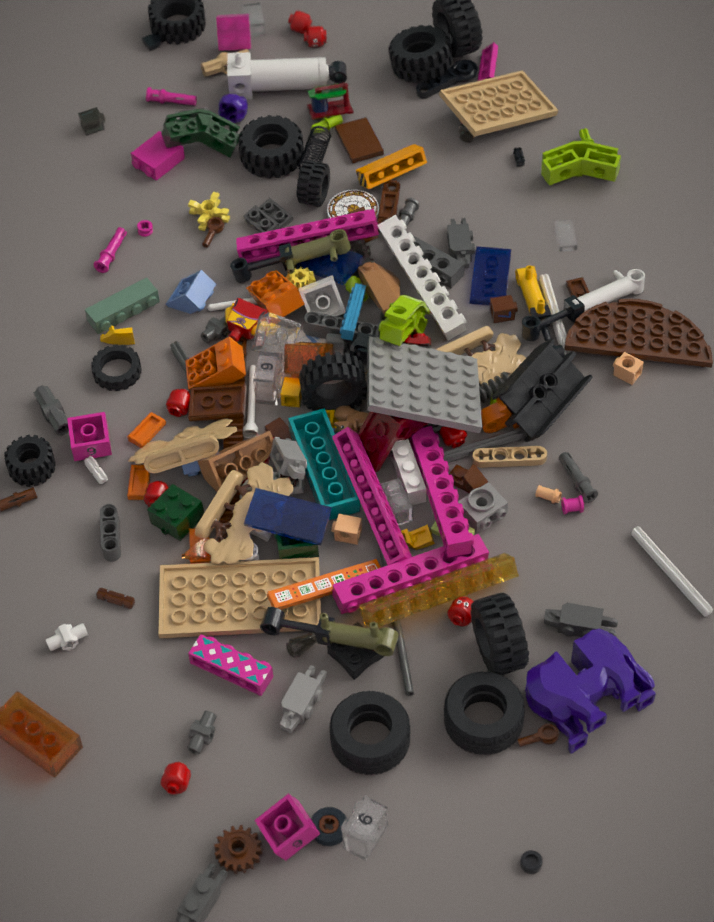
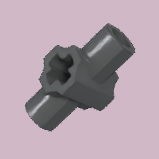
M213 317L209 320L206 330L201 333V338L204 342L209 343L214 338L221 340L226 338L229 328L225 317L220 320Z
M205 710L200 721L195 720L192 723L188 735L191 740L187 747L190 752L200 754L203 745H209L212 742L216 730L213 724L217 718L214 713Z

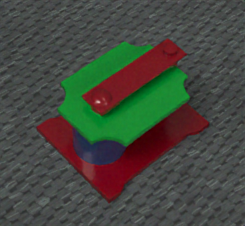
M348 83L313 87L312 90L308 91L311 104H307L312 120L354 113L349 101ZM343 96L342 100L328 102V98Z

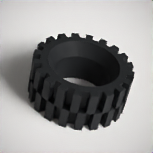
M151 0L148 5L152 34L159 35L163 43L165 40H167V44L175 42L176 45H179L181 41H184V44L189 43V39L194 41L196 35L200 37L202 35L201 31L205 30L206 20L202 0ZM175 15L187 16V18L178 21L166 20Z
M328 352L323 357L321 355L315 356L316 360L309 359L307 361L308 365L303 364L302 370L299 371V382L303 404H306L309 410L311 408L313 411L324 408L325 410H336L340 406H350L355 409V404L359 406L362 404V400L366 399L367 383L364 365L356 356L353 355L350 358L349 353L341 355L340 352H335V355H330V352ZM343 380L334 384H323L329 381Z

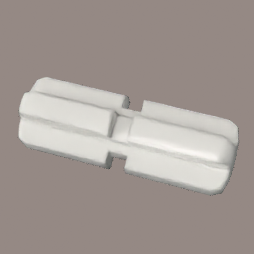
M92 456L85 458V466L93 473L99 484L107 482V475L99 467L96 460Z

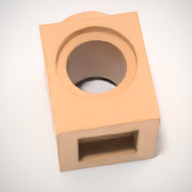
M624 352L613 363V376L633 385L642 374L644 362Z
M338 514L337 521H333L331 532L334 533L335 541L358 545L362 531V518Z

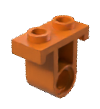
M500 398L496 399V403L481 410L482 428L486 433H494L507 427L505 422L513 414ZM517 423L513 425L514 429L519 427Z

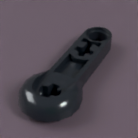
M471 60L455 62L442 76L419 83L416 87L417 96L421 99H426L457 82L474 79L478 74L477 64ZM421 89L428 90L427 92H420Z

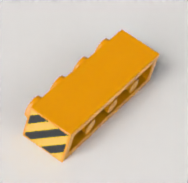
M412 144L355 171L360 186L371 189L426 164L427 160L423 147Z

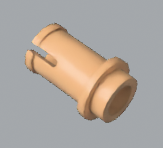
M539 485L535 496L555 504L560 502L562 492H559V489L553 490Z

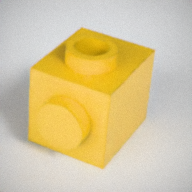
M284 377L280 394L281 406L300 408L302 396L299 378Z

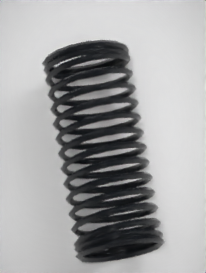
M314 126L311 129L298 164L299 170L306 160L323 162L331 139V133L327 128ZM318 128H319V129H323V130L327 131L328 134H327V136H325V137L327 138V140H326L324 137H322V136L313 135V134H321V135H324V134H322V133H317V132H316V133H313V132H315V131L324 132V131H322V130H314V129H318Z

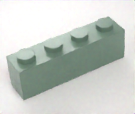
M146 277L86 308L87 321L97 334L107 331L109 327L122 323L128 318L159 303L158 290Z

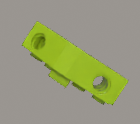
M573 141L542 153L541 175L549 186L574 176L582 177L583 175L615 182L620 169L621 155H618V148L588 141Z
M401 295L395 302L390 303L389 309L385 312L387 318L384 321L382 320L379 325V339L400 346L411 333L412 335L424 333L428 324V320L424 317L426 314L430 315L431 313L426 303L407 295Z

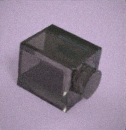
M97 107L78 113L80 125L86 136L105 130V116L103 112H99Z

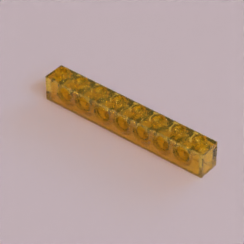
M503 553L361 604L359 608L363 623L369 627L371 622H376L378 627L518 577L515 559Z

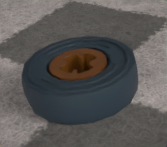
M324 807L316 811L311 818L320 833L314 838L318 844L334 846L345 839L348 833V820L340 809ZM330 823L331 825L332 823L333 829L329 830V828H327L326 830L325 824Z

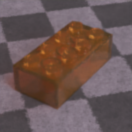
M16 691L0 708V738L54 778L83 748L80 735L19 691Z

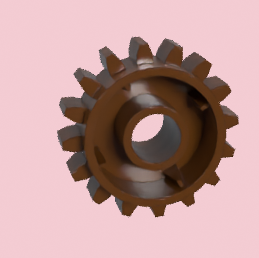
M243 825L239 826V830H235V827L231 826L230 832L224 829V837L218 836V843L214 844L215 858L219 859V866L225 865V871L232 870L234 874L240 871L246 873V870L249 868L253 870L255 862L259 863V856L263 854L262 848H260L262 847V841L258 840V833L252 834L250 827L246 831L243 830ZM237 848H243L240 852L234 851Z

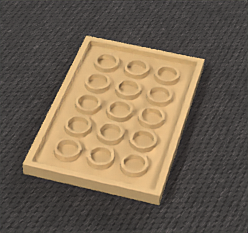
M523 70L440 90L439 94L474 137L557 116L558 109Z

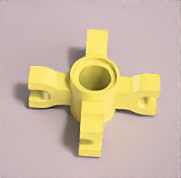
M213 192L210 200H205L201 204L190 200L188 207H191L189 214L201 215L197 220L200 223L199 230L206 231L207 223L213 217H219L223 222L228 223L230 216H228L229 209L217 208L220 204L218 199L219 193Z

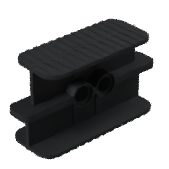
M553 338L536 347L502 386L498 388L495 394L492 395L493 400L500 398L513 413L505 422V425L510 427L517 423L527 434V437L524 439L525 442L543 435L593 378L591 374L584 377L571 362L577 355L574 351L562 358L552 347V344L555 342Z

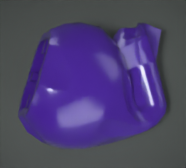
M225 94L219 100V116L232 123H239L245 118L248 111V103L245 97L237 94Z

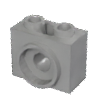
M489 482L482 487L472 490L469 495L458 501L459 504L462 503L463 517L467 518L470 527L475 529L476 533L488 529L492 523L503 519L508 513V502Z

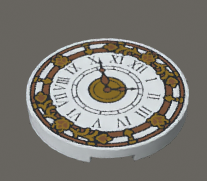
M347 190L338 193L330 200L327 214L328 218L342 216L364 206L365 210L374 209L377 219L379 204L371 194L365 191Z

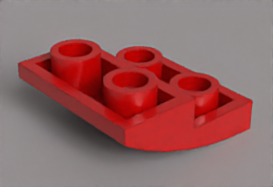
M411 333L404 343L417 346H431V338L424 333L414 334V338H412Z

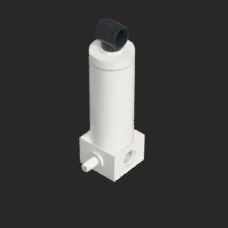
M250 52L227 53L229 94H237L245 97L247 100H253V92L313 89V87L326 86L329 80L335 84H342L347 80L346 64L343 61H334L331 65L326 64V57L251 60Z

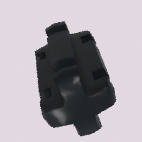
M515 147L513 154L516 165L518 167L524 166L525 159L522 148Z

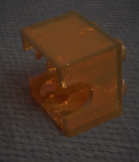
M315 342L286 344L284 373L291 374V378H299V371L302 370L303 364L308 365L307 361L309 359L316 360L315 356L321 355L323 357L328 352H330V355H333V344Z

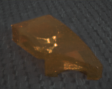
M200 539L182 554V558L193 561L202 558L211 561V555L204 551V544L209 539Z

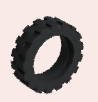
M115 344L112 347L106 346L104 350L97 352V356L95 355L93 362H91L95 382L99 383L101 388L105 387L109 391H120L123 388L124 390L128 389L130 385L133 386L136 383V380H139L142 373L138 353L134 352V349L131 347L127 348L126 345L118 346V344ZM122 359L131 363V368L120 376H108L102 372L103 366L112 360Z

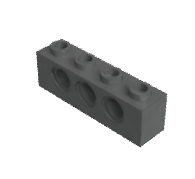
M413 236L415 246L419 245L424 253L422 255L423 259H428L430 262L432 273H437L441 284L452 288L464 276V263Z

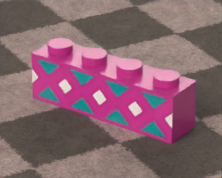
M200 634L188 653L191 664L260 696L263 695L273 678V669L269 663L256 660L246 652L241 653L231 645L219 643L211 636L206 637Z

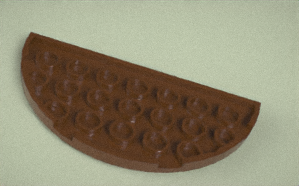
M618 299V302L608 304L603 302L588 309L575 320V323L569 329L564 350L617 357H621L626 352L642 360L712 368L713 365L711 348L704 340V334L690 319L676 310L673 312L663 308V304L642 299Z

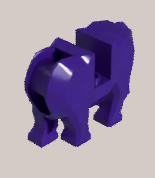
M600 628L591 630L582 638L576 639L573 642L571 662L579 671L578 675L573 672L557 651L547 660L527 671L525 693L528 706L534 713L555 724L568 737V750L571 754L585 746L588 740V734L583 731L584 727L579 719L586 723L588 733L593 732L606 723L607 714L600 711L599 707L596 706L604 696L612 695L615 699H619L620 696V709L623 712L634 705L638 711H641L655 700L656 693L652 690L655 684L652 676L636 663L627 647L617 637Z

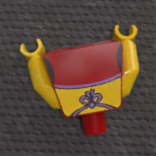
M237 298L235 303H232V306L225 309V321L231 331L229 336L236 342L239 341L241 336L250 340L255 335L257 336L265 331L279 332L281 323L269 321L268 310L241 298Z

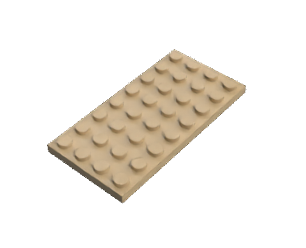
M319 557L237 561L232 564L221 562L220 564L160 565L159 638L197 637L200 634L204 636L264 633L260 629V624L266 609L272 607L267 597V592L320 576ZM321 598L282 609L285 613V619L318 625L321 614ZM285 627L280 629V632L301 631Z

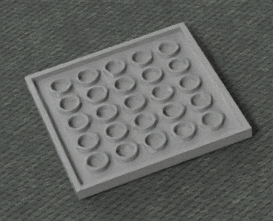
M369 336L367 342V411L475 433L481 432L482 418L477 358L404 343L398 346L379 339L380 337Z

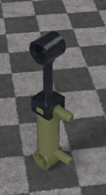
M338 229L327 237L291 246V243L279 246L280 256L249 264L245 258H237L231 262L230 267L236 281L244 283L251 279V271L281 262L285 271L287 270L289 274H292L295 271L294 268H297V263L329 254L331 261H337V254L347 253L351 245L346 232Z
M268 607L260 624V629L268 635H278L283 627L315 633L317 644L331 646L332 643L366 648L374 650L382 656L393 655L399 638L398 632L392 628L383 627L378 630L376 622H371L369 624L370 628L337 623L335 618L328 617L326 613L320 614L318 625L286 620L285 613L276 607Z

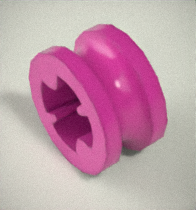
M148 220L140 221L137 224L138 234L142 237L150 236L153 233L152 222Z

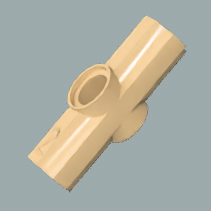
M245 49V50L239 51V53L249 52V51H248L247 49ZM227 52L220 53L216 59L201 63L204 77L219 72L227 74Z

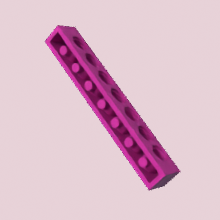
M370 209L236 238L237 253L239 258H245L248 263L280 256L279 246L291 243V246L327 237L338 229L346 232L349 241L379 235L375 211Z
M432 426L424 427L410 437V445L426 486V494L447 557L470 554L471 545H474V537L472 533L468 532L469 523L467 518L463 517L464 509L462 503H458L459 495L457 489L453 488V476L448 474V462L444 461L443 448L438 445L439 436L437 433H434Z
M346 427L333 435L332 438L386 563L390 565L408 559L412 555L358 433Z
M477 534L473 536L474 545H471L470 554L448 558L445 548L442 546L333 584L332 596L341 614L352 613L364 606H372L381 600H389L398 594L409 593L415 588L426 587L432 582L445 580L455 574H463L475 567H482L488 561L489 551L480 535Z

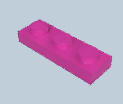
M494 42L482 50L478 81L494 77L498 45Z

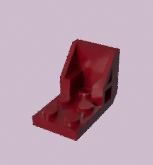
M370 411L358 435L374 471L379 472L396 441L408 439L428 423Z

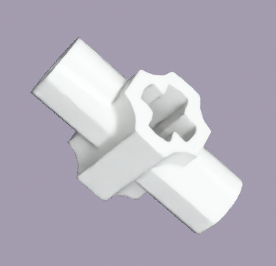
M84 623L72 627L71 624H63L55 630L56 635L45 640L50 651L60 647L63 650L69 651L79 644L78 639L87 636L88 633Z

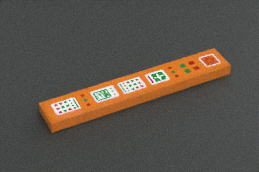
M377 559L268 591L267 597L272 607L282 610L331 595L333 584L381 567Z

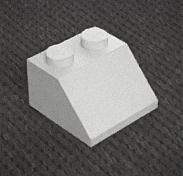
M333 276L299 288L307 313L318 312L332 316H339L345 313L346 310Z

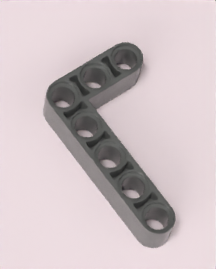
M381 311L378 325L358 321L353 340L346 339V343L353 344L358 332L380 337L378 329L381 321L387 318L385 314ZM308 312L304 316L303 331L306 335L326 339L327 333L340 334L344 318L318 312Z

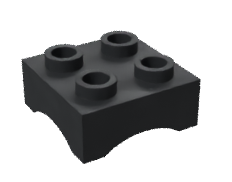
M359 622L354 624V626L363 627ZM332 643L331 646H327V653L339 662L354 680L370 665L384 657L374 650L338 643Z

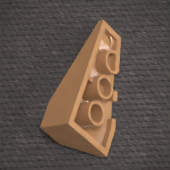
M375 262L365 263L363 266L358 267L360 280L363 285H366V293L385 314L389 309L390 303L395 302L400 297V280L393 272Z
M266 431L220 450L213 456L198 460L197 462L204 479L216 492H218L232 470L240 472L243 475L244 481L247 478L249 468L258 466L270 456L273 445L272 434L270 431Z

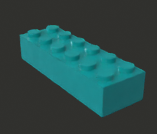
M325 408L288 418L291 438L297 442L307 460L305 475L323 522L338 518V514L350 515L360 512V500L332 438L335 433Z

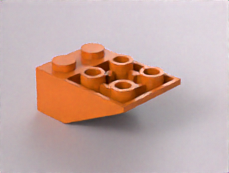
M277 270L267 273L265 277L253 281L250 286L246 287L257 304L268 310L269 319L274 323L305 305L297 287Z
M230 336L185 361L188 390L190 391L193 387L232 384L246 376L243 347Z

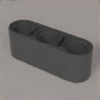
M106 504L100 509L101 547L104 558L109 562L117 561L121 557L120 520L117 508L113 504Z

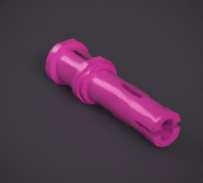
M148 87L146 102L157 101L160 104L171 102L196 106L197 96L171 93L165 89L155 90Z
M117 228L106 249L100 252L99 259L94 262V268L98 272H108L110 263L115 260L117 249L127 235L124 228Z

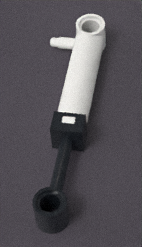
M632 269L624 277L620 272L614 270L613 275L617 279L616 281L578 298L573 295L564 299L562 311L542 320H539L536 316L524 317L522 320V338L526 341H535L540 337L542 327L566 316L575 323V320L582 313L603 302L608 304L629 294L642 293L644 290L645 273L639 269Z

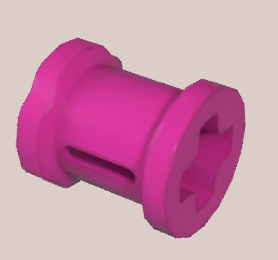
M579 495L577 498H561L563 515H566L568 512H584L582 495Z

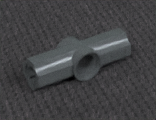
M41 385L37 387L33 393L40 405L44 418L47 422L51 423L57 435L67 434L69 432L68 420L60 401L55 399L48 386Z

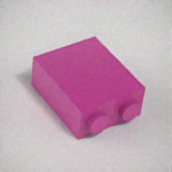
M160 131L131 152L132 165L156 181L185 159L183 146L167 148Z

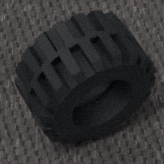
M309 160L304 162L299 172L296 189L299 203L318 207L323 204L330 183L328 164Z
M26 435L24 438L21 436L18 437L17 441L13 440L11 442L12 445L7 446L4 459L9 476L15 483L18 482L21 486L26 484V487H30L33 484L38 486V483L42 482L43 484L46 482V478L50 479L52 477L51 473L55 471L56 462L52 447L48 441H45V438H38V435H33V437ZM36 458L33 462L23 463L28 459Z

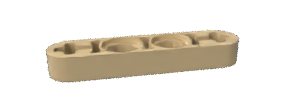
M542 446L479 448L472 455L473 464L479 468L543 465L547 460V450ZM518 453L523 454L524 458L516 459L514 455ZM502 454L505 456V459L497 460L495 456Z

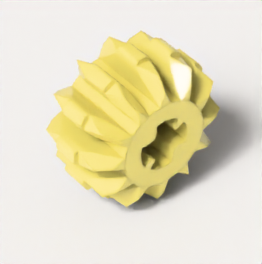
M301 266L299 269L294 268V273H288L286 277L297 287L298 291L300 287L316 282L313 271H309L308 267L302 269Z

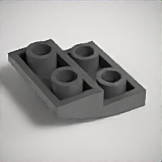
M268 198L260 207L255 205L243 216L245 220L261 233L284 228L294 220L292 215L271 198Z

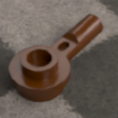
M213 217L207 223L209 232L202 243L206 248L209 247L214 235L224 230V222L219 217Z
M544 724L538 729V733L519 738L517 742L519 747L538 741L548 745L553 744L559 738V730L553 724Z

